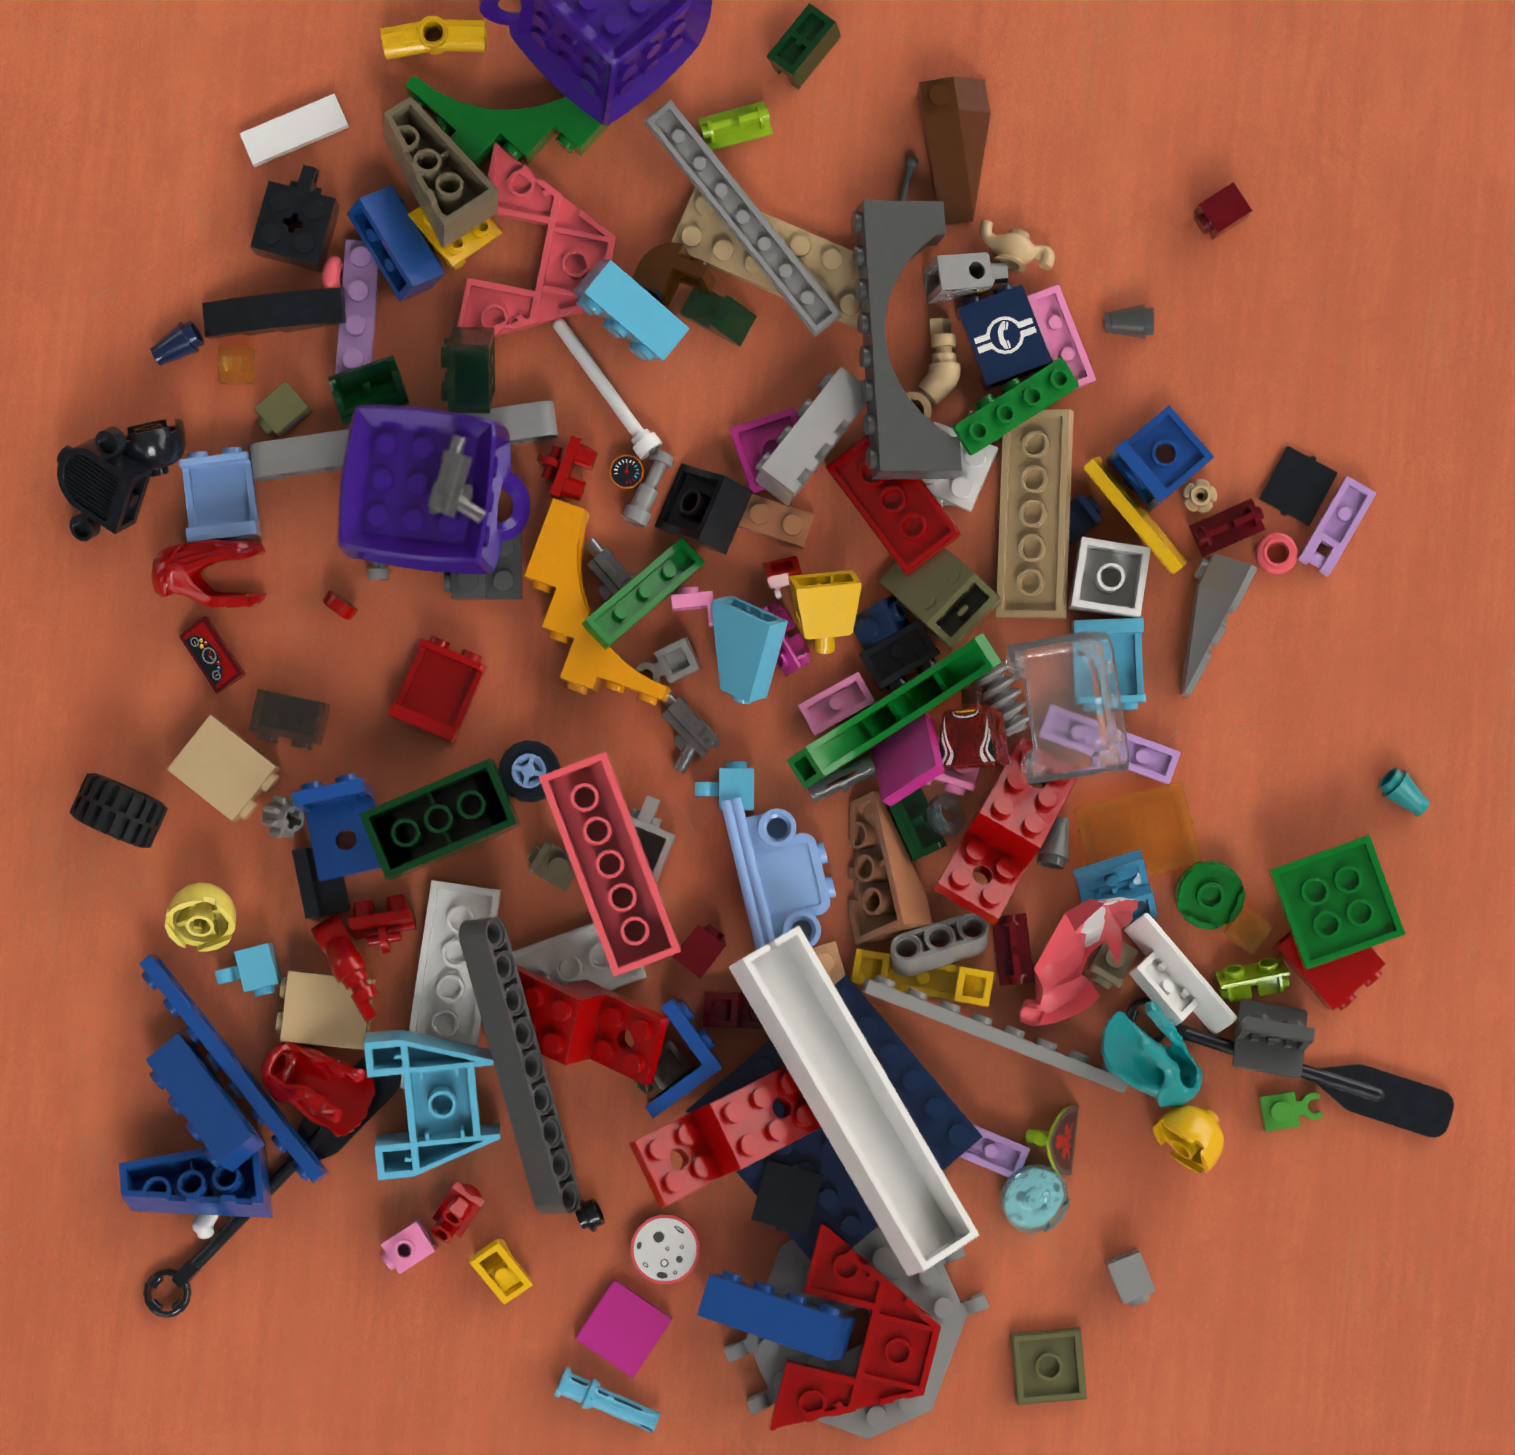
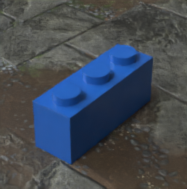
M391 185L359 198L347 215L399 302L431 289L445 272L441 267L440 260L433 254L425 241L423 233L408 216L409 213L403 199L398 196Z

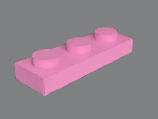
M1059 284L1027 296L1051 361L1054 362L1059 358L1064 359L1079 383V387L1076 389L1095 383L1096 377Z

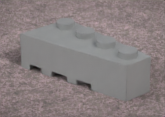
M840 367L835 375L829 371L817 387L821 391L814 401L809 398L796 414L800 417L793 428L788 425L776 440L779 446L772 454L767 452L757 464L755 469L759 473L755 482L788 506L867 404V401L862 399V382L842 367Z

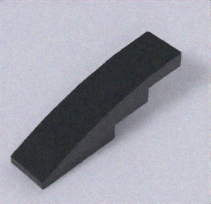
M343 288L272 293L202 303L205 337L210 339L239 334L251 336L275 331L287 333L346 323Z

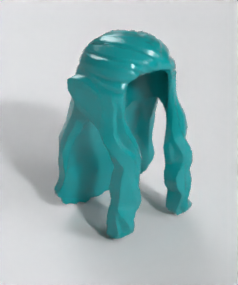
M1155 1001L1146 1002V1014L1172 1042L1170 1047L1164 1046L1151 1038L1143 1029L1133 1023L1126 1016L1125 1012H1116L1105 1023V1028L1101 1032L1103 1036L1100 1042L1102 1045L1101 1054L1104 1056L1103 1060L1107 1065V1070L1132 1088L1157 1099L1160 1107H1179L1195 1098L1201 1089L1203 1071L1187 1051L1183 1037L1177 1031L1172 1020L1164 1016L1159 1005Z

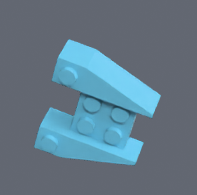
M405 1030L366 1033L364 1049L367 1078L403 1074L409 1132L376 1135L375 1155L378 1180L414 1177L501 1138L500 1123L480 1124L475 1067L493 1065L490 1049Z

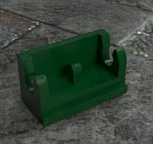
M809 3L766 57L770 60L778 74L783 72L789 78L790 83L799 89L840 39L841 35L837 23Z
M394 355L328 377L332 396L343 425L351 423L354 409L358 405L402 406L409 403L406 387Z
M921 787L891 807L887 805L911 861H915L947 846Z

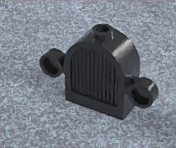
M108 427L98 432L95 438L74 448L69 445L65 446L57 457V478L60 489L68 502L81 512L70 520L71 533L79 541L85 542L100 533L101 526L113 534H117L136 523L153 467L134 460L123 452L126 449V438L123 432L116 427Z

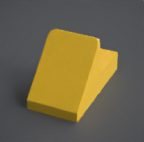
M504 1239L494 1240L468 1258L471 1266L504 1305L533 1286L530 1277L514 1259Z

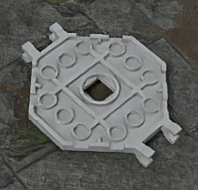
M875 1228L853 1247V1249L941 1324V1330L923 1396L910 1399L902 1398L893 1403L880 1406L877 1404L856 1409L855 1412L834 1417L826 1416L817 1420L865 1439H870L933 1409L966 1317L989 1308L983 1292L960 1302L944 1267V1264L966 1256L963 1247L924 1272L910 1276L906 1274L881 1229ZM793 1239L781 1244L767 1280V1284L775 1286V1292L787 1295V1292H793L807 1297V1302L819 1306L821 1303L840 1308L841 1313H847L858 1308V1306L805 1294L803 1290L811 1260ZM748 1333L745 1338L725 1346L724 1353L729 1363L750 1352L753 1353L768 1387V1390L747 1398L748 1407L752 1415L775 1404L786 1359L855 1375L862 1344L847 1349L844 1358L828 1361Z

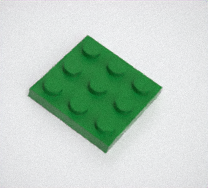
M1370 835L1268 870L1304 970L1406 935Z

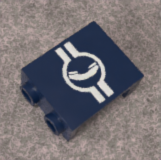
M1012 283L1002 285L993 290L994 295L981 299L980 295L967 298L961 302L962 307L957 308L955 315L958 321H962L981 371L980 381L984 391L1005 384L1017 376L1021 378L1040 371L1052 362L1023 285L1013 287Z

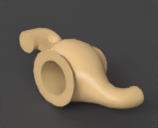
M982 220L980 235L982 240L997 255L993 259L995 263L1006 262L1008 271L1024 272L1026 270L1025 265L1032 260H1036L1039 262L1040 268L1045 270L1052 269L1055 253L1050 247L1034 245L1029 240L1030 235L1021 229H1011L1010 233L995 235L992 232L993 223L988 220Z

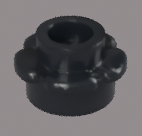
M594 1198L586 1202L583 1199L580 1200L579 1206L581 1208L575 1212L577 1219L583 1229L589 1227L592 1232H595L597 1227L605 1224L601 1208Z

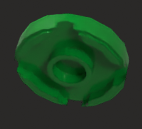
M1204 860L1195 862L1183 871L1176 882L1174 897L1177 909L1187 922L1197 928L1213 930L1225 924L1228 925L1236 919L1243 908L1245 891L1242 881L1234 869L1220 861Z

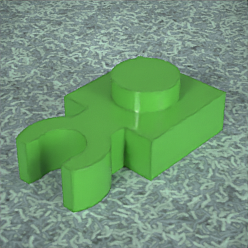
M1294 1091L1258 1096L1264 1131L1299 1127V1116H1305L1313 1120L1322 1118L1323 1112H1310L1308 1109V1103L1313 1099H1319L1320 1094L1309 1092L1304 1094L1300 1100H1296Z

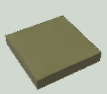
M1080 1327L1010 1333L1017 1405L1087 1399Z

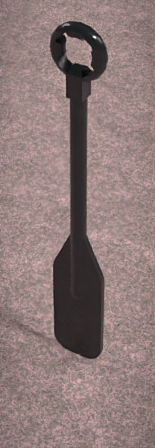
M1149 997L1135 1000L1125 1012L1126 1016L1132 1022H1136L1139 1013L1135 1009L1146 1002H1152ZM1182 1024L1175 1026L1183 1040L1233 1055L1234 1041ZM1158 1029L1161 1033L1153 1039L1160 1043L1166 1038V1035ZM1303 1064L1300 1077L1314 1081L1344 1109L1433 1138L1443 1135L1449 1126L1454 1110V1102L1450 1094L1444 1090L1361 1064L1316 1068Z
M365 1056L353 1067L367 1070ZM400 1074L372 1077L375 1084V1095L368 1109V1115L362 1120L360 1126L355 1127V1130L351 1133L336 1137L330 1129L311 1122L306 1116L301 1121L297 1132L319 1160L335 1155L399 1090L401 1084ZM290 1153L286 1162L269 1178L271 1196L296 1171L293 1167L296 1161ZM232 1216L192 1259L187 1261L178 1271L167 1268L158 1270L151 1275L145 1284L143 1292L144 1301L148 1309L155 1315L164 1318L175 1317L182 1313L191 1299L192 1292L189 1282L251 1217ZM164 1275L173 1276L172 1281L179 1288L183 1287L184 1291L183 1299L178 1298L172 1304L173 1311L169 1312L163 1311V1305L159 1303L157 1298L152 1299L151 1296L152 1288L156 1289L163 1282L162 1276Z

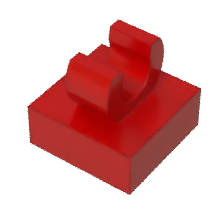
M797 556L763 563L769 589H773L777 599L782 598L781 588L789 585V576L802 575Z

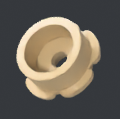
M1197 479L1193 484H1187L1183 491V496L1185 497L1184 504L1192 512L1206 513L1213 508V502L1217 500L1216 489L1211 487L1210 483L1204 479ZM1197 494H1203V499H1198Z

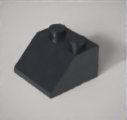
M681 463L654 527L679 538L682 537L684 540L700 547L726 555L753 491L727 476Z

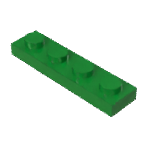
M681 537L586 618L582 626L606 650L696 573L705 562Z

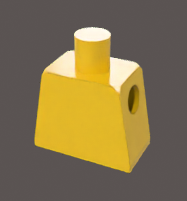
M853 570L789 576V586L798 629L804 639H814L815 652L820 654L833 653L835 651V637L849 636L853 633L861 592L860 580Z

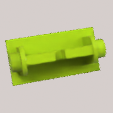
M764 101L698 119L703 140L712 151L773 134L767 107H765Z
M1266 957L1260 959L1257 963L1243 966L1233 964L1226 966L1223 970L1214 972L1220 985L1218 987L1219 996L1223 1001L1227 1000L1228 1003L1252 998L1251 986L1257 985L1259 996L1284 992V988L1290 987L1288 978L1290 971L1282 958Z

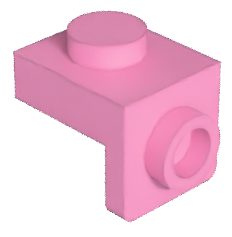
M698 587L678 588V594L671 595L673 612L707 609L709 629L714 628L711 607L713 591L699 592Z

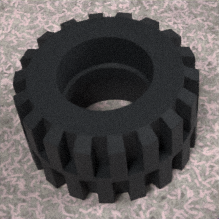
M87 773L69 813L77 821L136 847L151 848L168 808L163 802L132 787L97 773Z

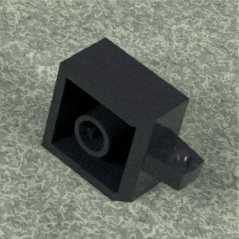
M303 164L298 182L291 181L290 186L268 181L250 246L256 255L323 272V266L327 259L339 216L340 205L336 198L321 195L322 189L316 187L319 176L317 168ZM296 221H300L302 228H296L294 233H292L289 228L290 225H295Z

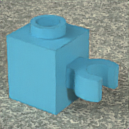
M726 762V768H719V782H695V797H719V811H722V801L741 797L744 811H754V768H747V762Z
M273 943L235 951L237 966L215 971L218 985L241 979L244 992L254 991L255 997L276 992L274 985L281 984L282 979Z

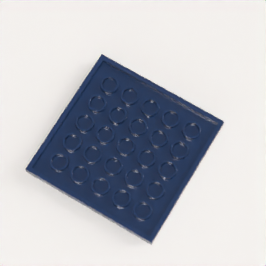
M845 975L834 986L943 1171L983 1136L854 983ZM772 1041L766 1042L687 1109V1114L785 1066ZM774 1100L772 1110L777 1117L783 1118L784 1106L778 1100ZM822 1127L736 1171L756 1196H758L767 1159L790 1166L796 1163L801 1169L824 1175L808 1234L804 1235L785 1229L810 1260L820 1222L825 1223L852 1248L879 1226Z

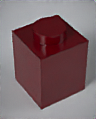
M1232 182L1200 203L1194 211L1197 215L1194 219L1201 232L1205 235L1209 233L1214 240L1248 218L1253 210L1235 183Z
M709 923L705 928L698 924L681 946L682 951L676 953L673 958L701 979L726 947L721 942L725 935Z

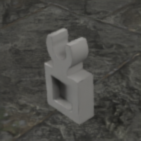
M684 637L654 652L658 660L657 663L645 662L636 667L637 672H642L646 669L651 670L653 673L652 680L658 683L665 676L669 684L702 669L688 637Z

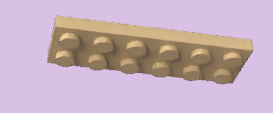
M695 188L671 242L684 244L690 257L701 259L714 269L782 297ZM761 212L842 313V317L837 321L858 330L857 317L858 313L861 312V301L856 299L855 283L859 279L858 266H854L853 251Z
M1070 409L1042 410L1002 436L997 595L1000 597L1001 603L996 607L997 618L1066 619L1074 411Z

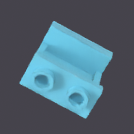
M1144 618L1072 621L1070 624L1074 706L1082 705L1083 712L1103 711V705L1117 704V710L1119 711L1138 710V704L1146 702L1142 657Z

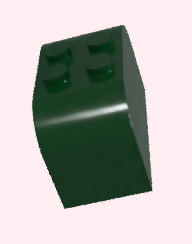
M491 758L359 814L385 878L388 880H393L425 868L521 825L496 764Z

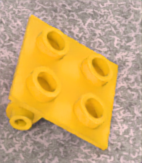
M421 206L408 214L426 236L427 242L434 246L433 249L436 252L438 251L447 261L446 265L453 267L455 270L460 269L466 263L465 259L503 234L493 220L489 218L443 248Z

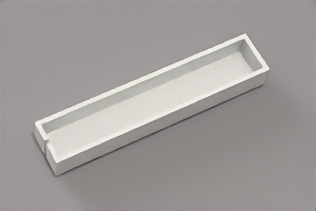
M800 926L729 966L731 973L906 1274L910 1276L924 1272L978 1237L979 1233Z

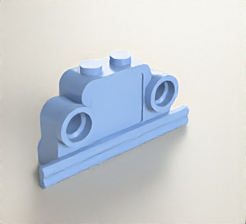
M741 797L722 801L721 807L756 950L797 926H800L811 947L814 946L821 935V925L815 916L825 913L830 906V898L836 897L832 876L826 878L824 876L822 864L828 863L824 843L817 844L814 837L807 833L796 834V822L793 816L786 810L771 809L763 814L746 817Z

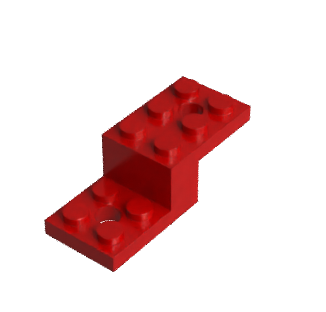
M1022 737L1009 756L1010 765H1004L990 793L975 813L934 887L935 891L993 925L1000 918L1026 867L1040 850L1081 773ZM1028 777L1037 778L1042 784V789L1031 786L1028 782ZM979 872L983 874L988 884L982 885L977 883L972 873Z
M516 964L542 1055L564 1066L591 1059L643 1085L654 1082L669 1021L668 1017L591 981L582 980L560 985ZM626 1030L630 1031L634 1039L632 1047L626 1043Z
M785 1065L730 1094L715 1099L629 1143L659 1207L663 1208L722 1176L751 1165L821 1128ZM774 1100H778L783 1104L785 1109L783 1118H779L774 1114L772 1110ZM671 1151H676L681 1155L682 1166L680 1169H676L671 1165L669 1161Z

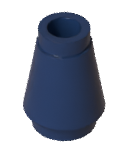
M192 321L180 322L158 341L155 346L151 347L150 350L154 359L162 366L199 352V347L204 345L205 342L200 331Z

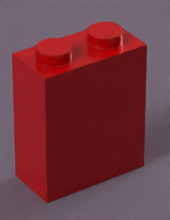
M1290 931L1272 946L1329 1010H1335L1337 1007L1343 1010L1356 999L1354 992L1363 984L1369 987L1382 975L1380 969L1386 964L1372 947L1304 970Z

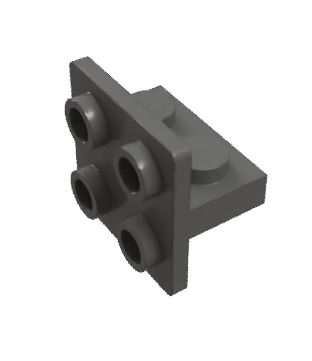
M1241 999L1238 1002L1232 1066L1298 1079L1302 1075L1304 1050L1314 1042L1315 1028L1306 1027L1307 1011Z

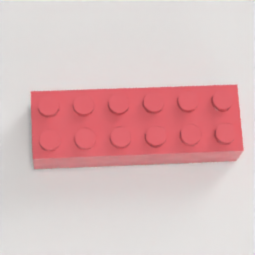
M607 752L539 776L613 976L616 977L681 952V947Z

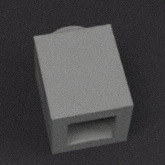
M1132 1249L1104 1261L1119 1300L1123 1304L1130 1303V1306H1136L1150 1300L1149 1294L1155 1292L1156 1289L1138 1249Z

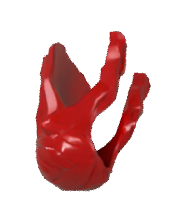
M216 539L193 541L187 544L179 543L178 545L167 547L161 550L153 560L151 580L154 590L162 597L173 594L183 595L208 607H252L256 603H261L265 599L266 593L217 592L202 579L201 572L219 561L248 559L255 555L264 554L265 548L259 543Z
M284 1042L274 1046L262 1061L261 1078L263 1083L270 1089L273 1099L277 1102H290L311 1122L330 1129L334 1136L340 1137L355 1130V1127L360 1126L362 1120L368 1115V1109L375 1095V1084L372 1077L367 1078V1070L357 1069L345 1061L326 1056L310 1045L294 1042Z

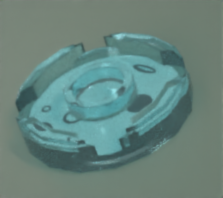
M1028 1165L1018 1169L1007 1179L1001 1191L1000 1206L1003 1215L1016 1230L1026 1234H1036L1035 1232L1042 1230L1044 1232L1051 1230L1064 1218L1069 1208L1068 1186L1054 1169L1045 1165Z

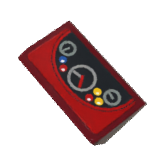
M204 616L179 636L216 694L246 676L208 617Z

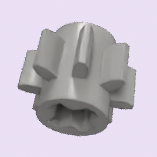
M274 795L272 798L273 802L263 806V821L261 825H266L270 828L269 836L294 838V832L303 828L304 812L295 807L293 797Z

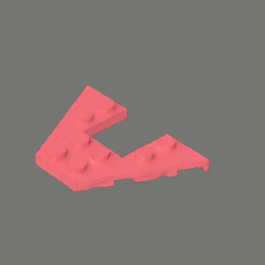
M494 143L487 177L499 190L498 209L494 216L545 225L548 228L535 291L467 278L454 340V347L457 348L585 312L576 304L579 298L572 292L598 260H613L617 241L616 236L604 227H601L588 214L573 205L560 192L546 181L540 179L527 166L521 164L496 143Z

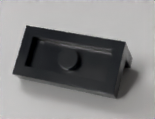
M312 847L292 850L305 918L312 919L349 911L350 903L344 877L320 882L318 880Z

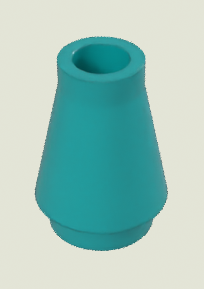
M1394 767L1384 775L1378 784V789L1382 791V797L1410 811L1416 817L1422 815L1431 803L1406 770L1400 771L1397 767Z

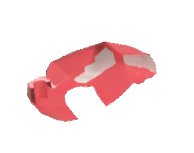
M1123 897L1101 900L1091 899L1080 903L1064 913L1034 967L1036 997L1034 1000L1026 999L1023 1002L1018 1013L1020 1022L1031 1026L1053 1024L1089 1008L1100 997L1090 980L1082 975L1085 962L1093 950L1101 946L1106 940L1118 965L1122 951L1121 929L1129 925L1134 919L1133 912L1138 909V900Z

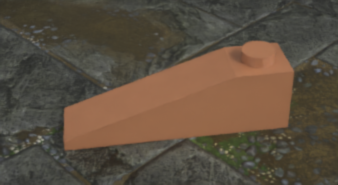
M872 791L850 802L849 844L854 848V868H849V879H854L853 900L848 902V913L855 944L864 945L892 939L901 933L933 924L923 885L884 802L881 801L879 791Z

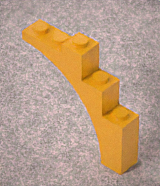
M553 498L524 576L532 581L531 587L536 590L551 594L552 589H555L542 627L550 632V639L567 645L570 639L573 640L560 678L568 682L567 689L582 695H586L588 690L597 693L601 681L604 680V687L623 694L626 688L637 692L636 699L654 706H656L657 700L667 703L671 689L634 670L611 646L605 650L582 626L584 620L592 614L587 602L582 574V549L590 514L586 509Z

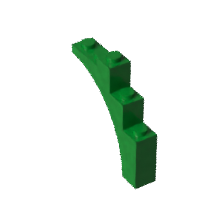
M415 75L405 84L408 94L424 111L427 110L435 117L434 121L447 135L451 132L453 133L450 138L478 168L492 154L494 143L500 145L502 142L505 143L502 148L517 161L521 157L529 164L555 134L558 135L555 140L562 148L569 153L575 150L582 156L609 126L602 125L567 97L541 106L522 109H487L462 103L434 90Z
M982 633L872 706L807 745L786 761L804 789H807L926 712L948 700L1002 662Z

